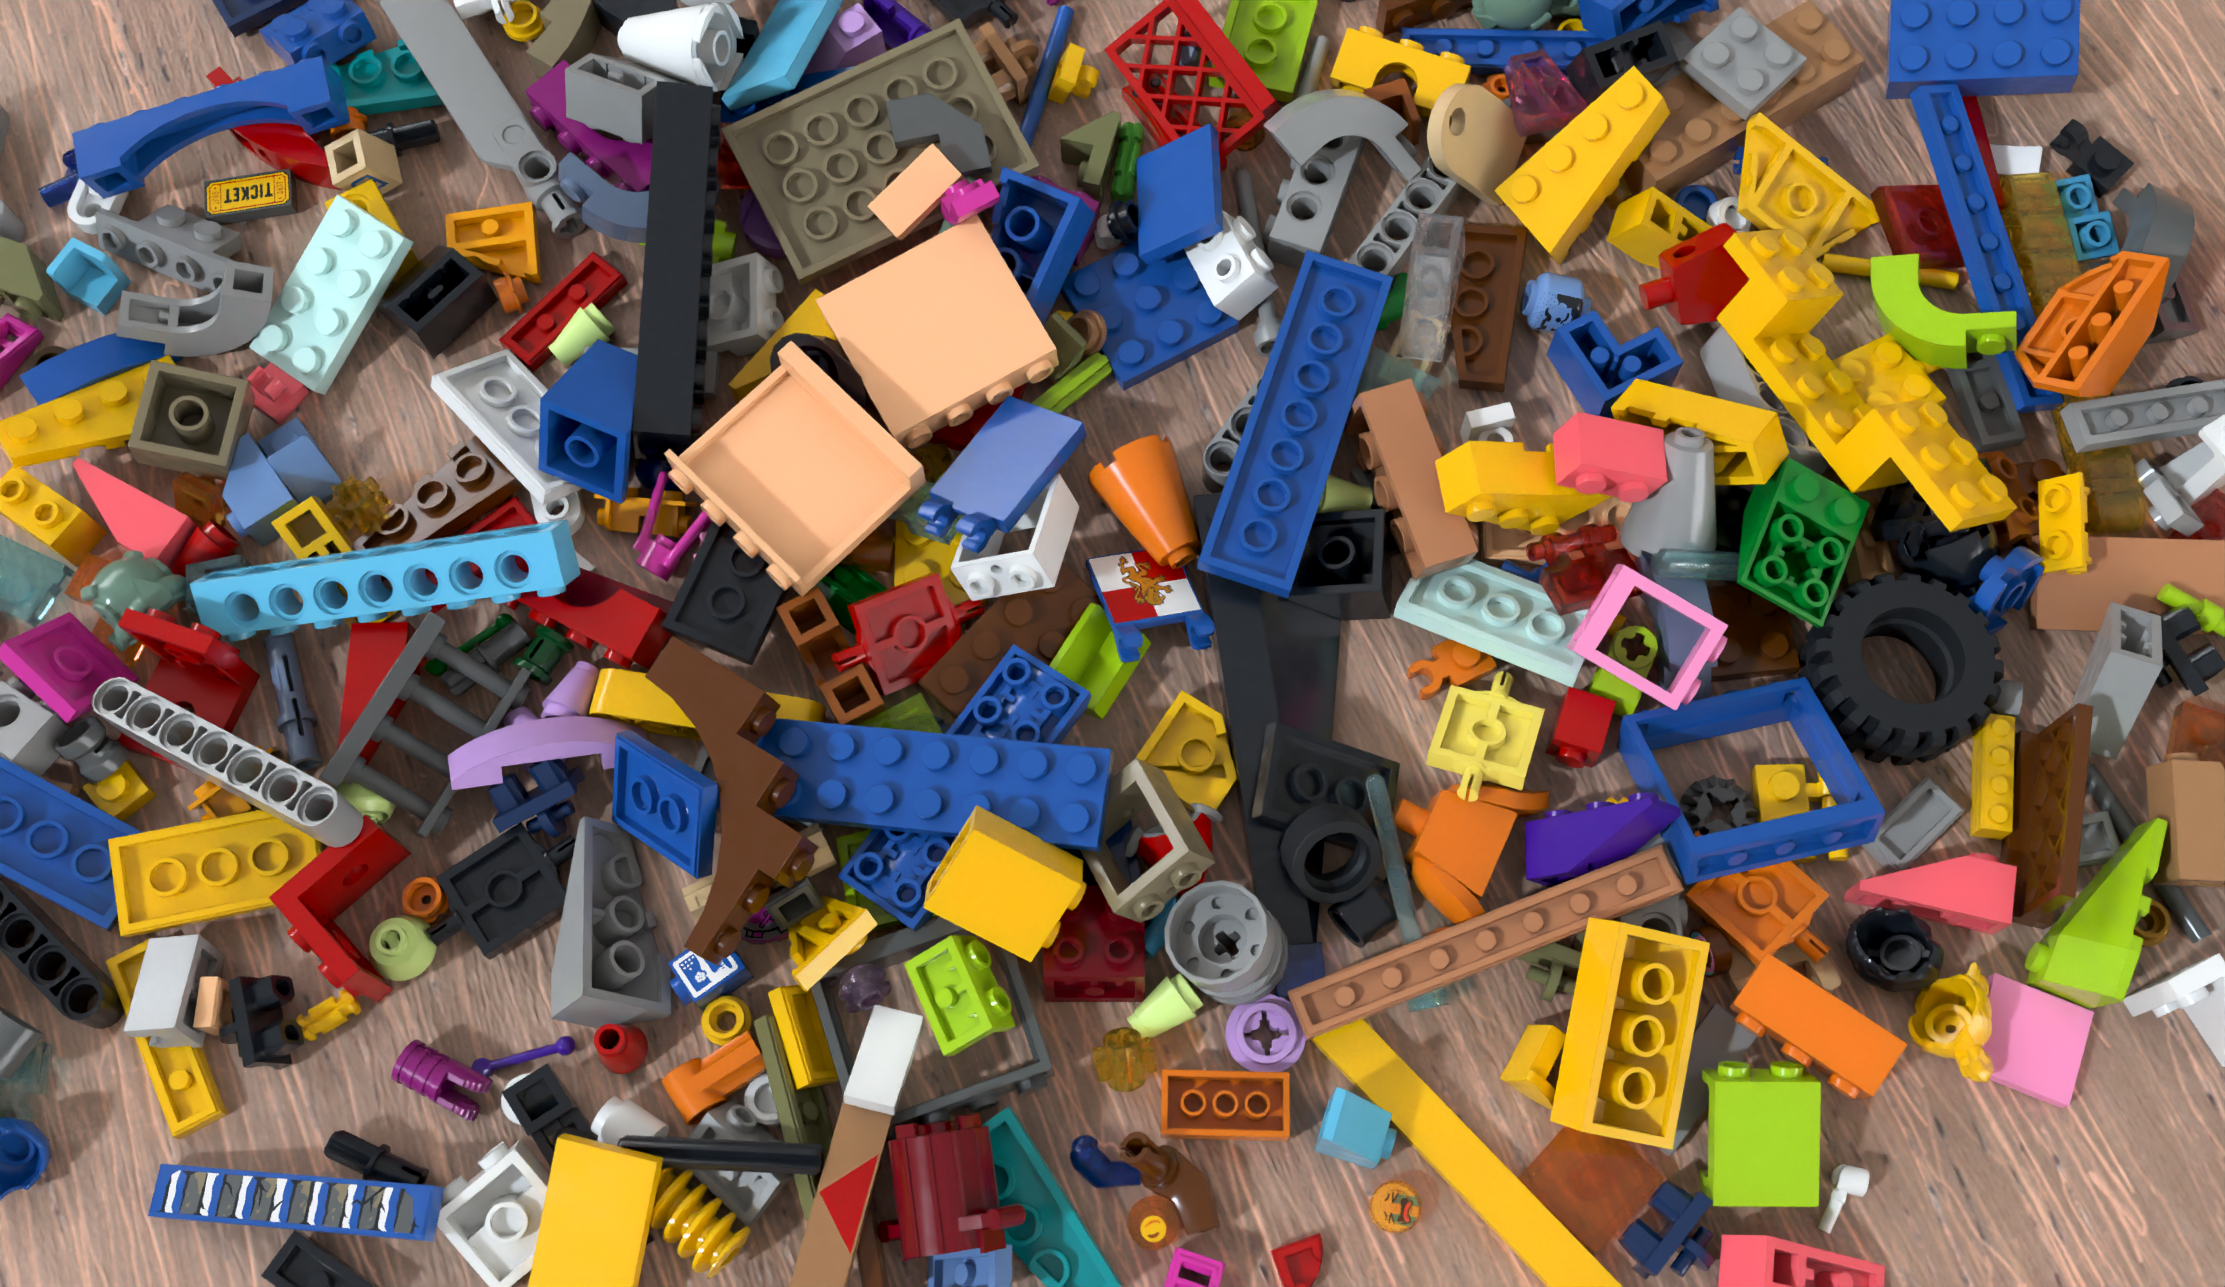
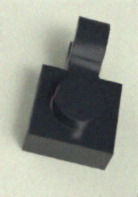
M2074 119L2050 143L2054 151L2073 162L2066 170L2071 176L2090 174L2094 193L2098 198H2101L2135 164L2101 136L2091 143L2086 128Z

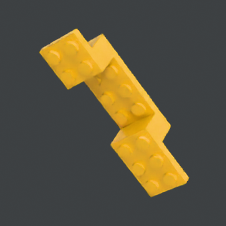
M1791 228L1737 232L1729 238L1723 247L1750 280L1716 319L1851 493L1905 483L1909 480L1949 532L2003 520L2017 508L2008 496L2005 484L1988 472L1977 458L1978 453L1974 446L1957 434L1949 424L1946 412L1938 404L1931 402L1929 398L1873 408L1866 404L1855 391L1851 378L1845 372L1839 370L1826 354V348L1823 343L1809 332L1844 294L1835 284L1832 272L1824 265L1818 263L1808 251L1807 243L1799 233L1791 230Z

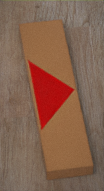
M843 1099L789 1287H847L895 1118L894 1115L845 1104Z

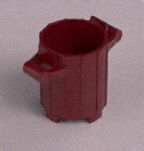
M980 1113L958 1116L956 1120L918 1126L917 1123L894 1126L896 1140L888 1141L898 1218L880 1222L877 1227V1235L880 1241L887 1243L901 1240L903 1261L980 1248V1253L1006 1248L1004 1229L1023 1224L1026 1219V1212L1024 1207L1017 1203L1001 1207L999 1205L989 1125L981 1126Z

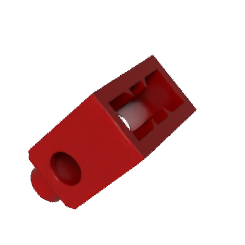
M1725 222L1662 251L1659 255L1662 278L1639 285V294L1645 310L1666 305L1668 312L1682 325L1718 321L1716 317L1748 282L1746 274L1723 247L1737 231Z

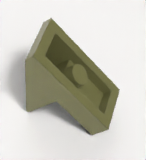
M1112 111L1060 139L1061 161L1080 166L1077 187L1083 188V192L1100 202V208L1115 162L1118 145L1121 141V113Z

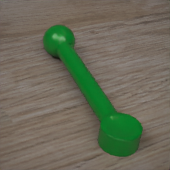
M507 613L499 614L493 625L457 649L464 653L469 652L475 648L474 644L476 642L481 644L511 623L510 621L513 620V617ZM436 658L432 661L428 660L426 663L427 671L434 677H440L447 671L448 666Z

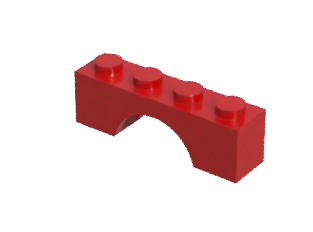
M515 555V563L518 568L529 573L527 562L522 557ZM622 589L609 599L587 607L570 605L563 593L548 597H538L537 591L523 592L520 598L501 603L516 611L519 604L530 608L531 611L527 617L551 629H554L557 623L569 629L565 637L589 650L592 649L594 643L607 648L603 657L627 670L630 669L633 662L650 670L670 635L662 627L667 616L664 611Z

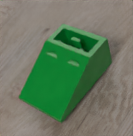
M1791 458L1784 460L1766 484H1755L1745 508L1737 583L1815 627H1823L1870 503Z

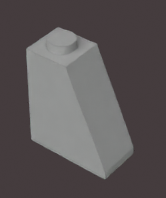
M2110 602L2070 707L2071 709L2077 703L2093 706L2089 755H2102L2116 760L2163 667L2161 616Z

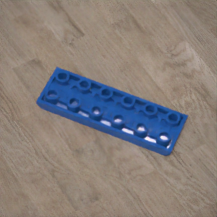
M1013 644L946 734L1060 744L1086 710L1091 693ZM872 829L837 877L916 932L934 914L923 908L927 884L956 837Z

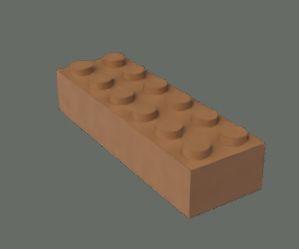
M1811 0L1804 2L1764 25L1804 55L1807 60L1803 68L1753 115L1760 112L1780 129H1784L1849 91L1865 59ZM1681 73L1655 88L1663 96L1670 115L1638 159L1629 165L1620 181L1633 196L1651 187H1655L1666 196H1670L1733 159L1737 148L1745 146L1748 120L1742 119L1690 77Z

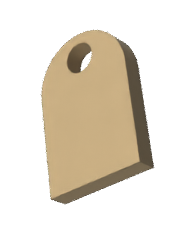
M1457 83L1449 86L1441 93L1431 111L1427 128L1429 154L1434 165L1442 173L1485 203L1502 206L1503 201L1494 190L1514 173L1531 123L1484 87L1475 84ZM1452 114V124L1449 128V120Z

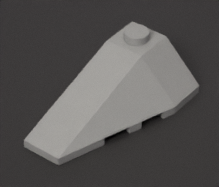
M587 816L579 820L552 967L551 1019L598 1028L605 1024H627L667 1018L671 1015V985L669 983L671 980V968L668 964L666 953L659 954L652 931L657 926L653 911L646 912L639 889L640 884L643 882V877L629 832L619 825Z

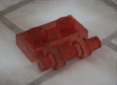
M1595 523L1579 526L1574 533L1562 535L1559 532L1543 535L1540 541L1527 544L1526 553L1530 561L1545 559L1548 567L1542 569L1538 580L1559 616L1589 609L1617 564L1625 565L1641 574L1625 548L1609 552L1604 544L1614 542L1617 539V531L1613 524L1598 526ZM1581 550L1585 556L1584 558L1571 560L1568 553ZM1634 587L1628 598L1639 596L1642 594V591Z

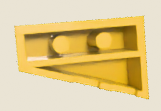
M1635 379L1611 406L1614 419L1663 429L1664 437L1668 433L1676 432V429L1680 427H1693L1702 430L1706 435L1705 437L1710 439L1714 445L1715 485L1766 484L1789 454L1778 414L1774 411L1641 379Z
M1468 441L1435 461L1446 513L1466 517L1471 522L1485 521L1498 524L1503 529L1516 528L1530 531L1535 536L1556 532L1560 528V524L1613 496L1599 493L1582 494L1574 488L1556 485L1554 443H1549L1545 447L1546 452L1525 451L1523 442Z

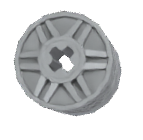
M1218 880L1201 883L1185 892L1170 910L1164 928L1165 949L1174 967L1213 1001L1230 1006L1252 1004L1270 994L1283 978L1289 959L1287 937L1278 920L1255 895L1240 884ZM1236 944L1239 952L1232 957L1229 949Z

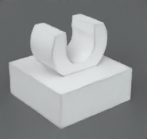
M1506 402L1466 412L1460 430L1463 443L1465 444L1468 441L1513 442V436L1510 432L1516 417L1511 403Z

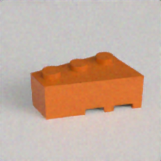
M1768 952L1762 957L1729 1006V1008L1738 1013L1734 1020L1736 1023L1759 1038H1762L1766 1033L1783 1045L1780 1049L1781 1053L1792 1061L1802 1064L1806 1069L1811 1065L1828 1078L1826 1082L1852 1100H1855V1098L1860 1100L1873 1097L1908 1045Z

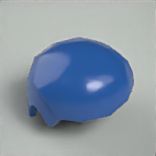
M12 1117L0 1118V1200L16 1190L30 1189L47 1168L51 1158L49 1140L32 1121Z

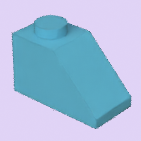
M1336 1087L1328 1100L1314 1151L1373 1170L1378 1165L1380 1158L1385 1160L1390 1158L1397 1130L1388 1128L1392 1113L1348 1090Z

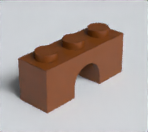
M819 586L810 589L803 597L799 595L776 607L789 637L837 724L879 728L890 722L885 704L862 663L840 673L836 670L834 663L837 662L832 661V653L850 648V645Z

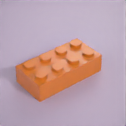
M1162 1069L1160 1138L1288 1142L1290 1138V1072Z

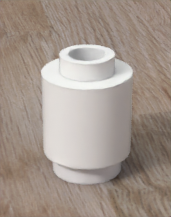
M614 1096L597 1113L591 1125V1131L598 1135L599 1142L617 1146L619 1139L626 1135L667 1137L669 1125L631 1099L623 1101Z

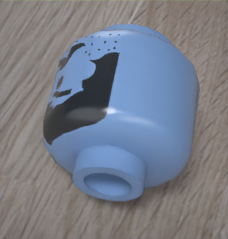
M1544 272L1536 280L1528 281L1522 296L1520 311L1521 315L1526 316L1527 323L1532 329L1554 334L1557 328L1589 313L1591 298L1585 297L1584 285L1578 278Z

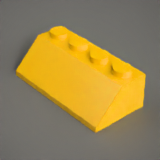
M1588 917L1550 1121L1581 1132L1673 1150L1710 947L1709 942L1628 923Z

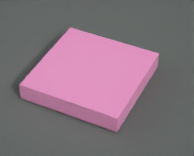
M1997 973L1988 976V997L1992 1008V1034L1982 1048L1991 1057L1994 1067L1990 1080L2061 1109L2068 1107L2071 1102L2094 1012Z

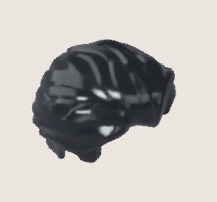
M1878 906L1867 910L1864 914H1860L1848 928V935L1845 941L1846 954L1856 973L1870 985L1889 992H1904L1932 985L1938 979L1943 964L1944 951L1941 944L1933 941L1930 926L1913 915L1911 911L1906 909H1885Z

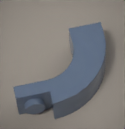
M569 152L558 164V180L560 181V187L570 198L576 202H581L582 200L585 202L582 205V222L601 234L614 239L633 243H646L649 191L631 192L619 189L609 184L572 152ZM717 186L715 207L718 205V200H719V195H720V190H721L718 186Z
M1643 550L1641 557L1635 556V571L1713 616L1708 590L1699 565L1676 567L1655 563L1656 555ZM1635 588V592L1647 604L1653 619L1658 645V686L1667 691L1705 628ZM1718 659L1713 663L1706 661L1697 676L1701 680V685L1692 700L1711 697V667H1718ZM1659 702V705H1660L1662 708H1663V707H1667V706H1665L1664 704H1662V703Z

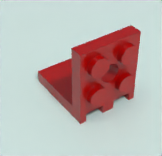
M126 608L118 626L160 658L145 689L183 709L194 707L195 715L232 733L260 678L256 671L238 657L241 651L230 644L219 641L221 634L205 625L192 623L191 627L187 628L177 625L178 620L156 609L149 608L147 614ZM121 733L118 739L129 751L188 770L132 740L123 733Z
M367 815L363 816V827L359 835L351 843L336 848L328 846L273 893L269 899L293 925L287 931L292 940L306 953L312 950L323 961L318 966V969L334 987L340 989L343 986L356 999L360 995H364L379 1003L393 990L392 986L383 976L375 971L371 962L334 920L411 853L396 837Z

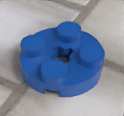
M2017 546L2005 559L1998 555L1992 557L1979 575V579L1984 583L1976 594L1968 598L1971 602L1967 606L1975 614L1981 611L1990 624L1985 628L1989 636L2000 631L2008 623L2001 618L2005 612L2012 607L2019 611L2024 606L2042 577L2044 567L2038 563L2043 562L2044 558L2027 547Z

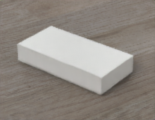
M874 1005L844 1092L845 1104L895 1116L922 1033L924 1016Z

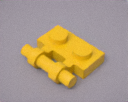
M1804 764L1755 765L1750 770L1754 807L1759 810L1756 823L1809 812V802H1821L1822 809L1837 805L1819 773V782L1806 783ZM1848 848L1828 852L1829 861L1839 862L1848 860ZM1816 856L1792 860V862L1811 863L1816 859Z

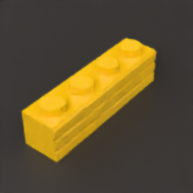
M1990 713L1987 719L1973 731L1970 836L2002 840L2012 833L2015 717Z

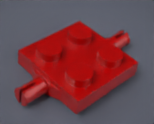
M928 573L847 605L856 630L857 645L837 653H832V661L837 662L834 663V666L839 673L864 663L871 673L879 695L886 696L917 683L961 638L960 624L984 614V607H977L983 604L981 600L972 601L969 599L954 605L945 594L939 573Z

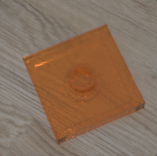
M1566 1126L1561 1128L1517 1177L1592 1255L1597 1254L1664 1179L1624 1140L1581 1132Z

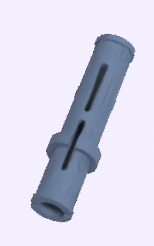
M292 633L268 635L264 638L263 644L267 652L272 684L280 716L276 719L277 728L280 733L284 734L290 759L289 764L301 771L311 770L322 763L314 732V727H316L318 722L315 712L309 709L304 680L295 647V637Z

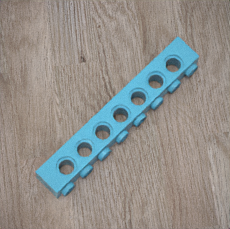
M566 519L214 571L189 585L201 624L217 631L221 636L225 635L227 642L250 638L256 635V631L269 629L270 635H282L298 630L301 624L313 623L314 629L329 628L343 623V618L357 616L359 623H366L388 616L387 612L402 610L403 616H415L432 610L431 606L446 604L448 610H457L476 604V599L489 597L492 598V602L495 604L505 603L520 598L523 592L537 591L538 597H548L565 592L567 590L566 585L581 573L568 520ZM515 555L522 557L527 562L529 573L518 568L515 563ZM470 562L480 567L483 579L476 577L472 573ZM425 568L435 574L438 586L428 580ZM381 575L390 581L393 592L384 587ZM337 582L344 586L348 598L339 592ZM293 589L301 595L303 604L296 599ZM250 596L257 602L259 610L251 603Z

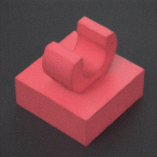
M271 362L264 369L258 366L246 378L255 396L253 407L278 425H281L310 393L301 382Z

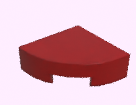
M1320 1233L1270 1251L1282 1287H1311L1315 1282L1323 1257V1244Z

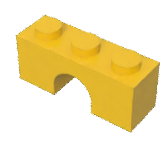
M1360 26L1359 30L1347 28L1330 76L1333 88L1363 93V89L1377 86L1387 75L1393 73L1405 74L1416 83L1417 90L1413 100L1419 115L1429 118L1436 100L1445 89L1457 83L1468 84L1471 66L1464 64L1465 59L1459 55L1441 52L1440 56L1425 52L1424 46L1415 41L1400 39V42L1396 43L1383 39L1384 34L1376 29ZM1452 114L1450 116L1449 125L1452 124Z

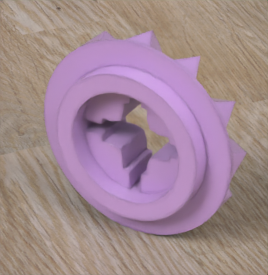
M1268 994L1252 1004L1237 1005L1231 1012L1226 1025L1225 1040L1231 1057L1246 1071L1282 1072L1288 1070L1299 1059L1305 1047L1306 1038L1292 1004L1276 995ZM1262 1015H1266V1022L1269 1023L1271 1031H1279V1034L1287 1033V1035H1282L1280 1038L1272 1040L1268 1056L1265 1055V1049L1262 1048L1259 1040H1252L1251 1037L1244 1038V1036L1259 1030Z

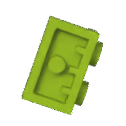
M950 935L904 963L943 1056H954L993 1032H1005L1015 1027V1022L1010 1013L1012 1011L1011 1001L1007 993L998 986L990 968L991 957L987 948L975 936Z

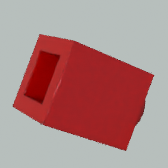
M1569 686L1560 701L1545 753L1556 756V760L1559 763L1568 767L1583 768L1587 766L1592 768L1602 753L1616 701Z

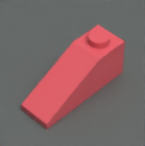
M77 458L72 465L116 541L127 551H141L144 555L143 558L153 557L170 568L197 527V524L187 515L88 462Z
M1971 853L1968 856L1860 880L1845 892L1844 902L1871 908L1881 906L1885 909H1906L1920 919L1993 935L2012 924L2017 866L1999 863V858L1991 854Z
M1722 1235L1718 1287H1884L1885 1265L1768 1235Z

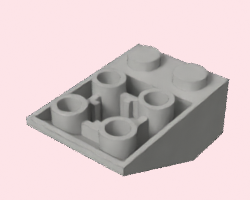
M589 53L565 69L566 117L584 123L591 129L604 130L618 135L627 142L643 144L653 137L657 81L680 84L688 83L625 59Z

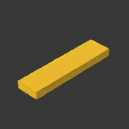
M149 939L106 960L126 1016L129 1013ZM151 1036L135 1037L174 1138L182 1139L228 1115L202 1047L158 1048L149 1046Z

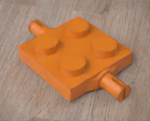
M1699 831L1694 834L1695 837L1702 836ZM1792 861L1700 881L1684 896L1686 903L1710 925L1717 927L1724 934L1725 938L1756 966L1767 952L1773 956L1777 950L1789 946L1792 942L1812 959L1815 964L1831 949L1807 929L1813 913L1830 895Z

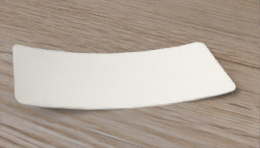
M1990 144L1998 174H2039L2043 149L2041 146Z

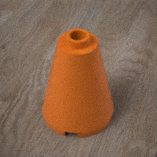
M1159 434L1136 439L1112 452L1116 461L1106 468L1103 467L1101 461L1094 466L1088 475V483L1091 489L1160 566L1170 564L1172 569H1177L1195 559V550L1200 546V540L1174 446L1168 436H1165L1163 442Z

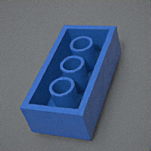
M1891 0L1888 15L1885 100L1911 99L1910 94L1918 86L1957 84L1961 97L2070 93L2078 76L2080 0Z

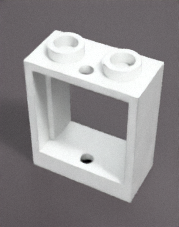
M1055 474L1010 531L1036 527L1029 550L998 555L1005 532L996 530L990 537L986 547L980 553H975L963 548L962 542L967 536L962 535L950 569L972 601L1055 587L1080 508L1062 476Z

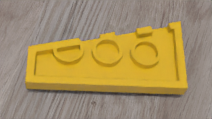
M169 355L154 360L176 365ZM151 362L1 420V449L13 467L20 468L79 456L81 449L103 446L106 450L126 446L125 440H130Z

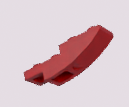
M220 66L206 75L214 89L219 85L232 84L243 80L240 76L232 80ZM284 123L251 124L228 129L232 136L249 152L276 170L290 169L296 179L320 187L343 190L332 184L325 146L321 148L316 143L320 140L316 133L309 135L301 126Z

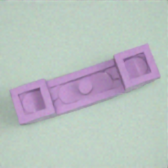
M563 716L509 725L475 738L447 756L452 790L501 784L503 783L501 768L503 766L600 754L603 769L614 768L616 733L632 730L647 739L644 729L634 725L598 717Z

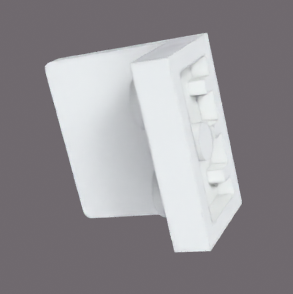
M2220 953L2172 972L2125 997L2123 1003L2133 1017L2152 1010L2155 1016L2159 1018L2178 1008L2184 1009L2221 1066L2225 1067V961Z

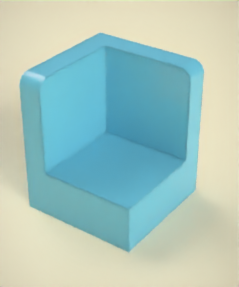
M73 237L46 269V273L71 299L103 315L108 313L121 296L122 290L125 291L131 283V280L107 254Z

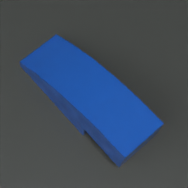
M117 333L67 350L44 361L19 377L38 405L147 364L151 360L167 356L164 355L165 344L116 336ZM170 356L174 363L184 358L182 356Z

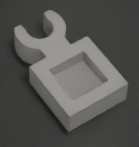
M2144 457L2128 469L2135 480L2144 488L2143 493L2152 503V506L2147 509L2148 513L2162 529L2167 531L2172 527L2189 537L2205 526L2180 492L2171 486L2166 475L2156 464L2152 466Z

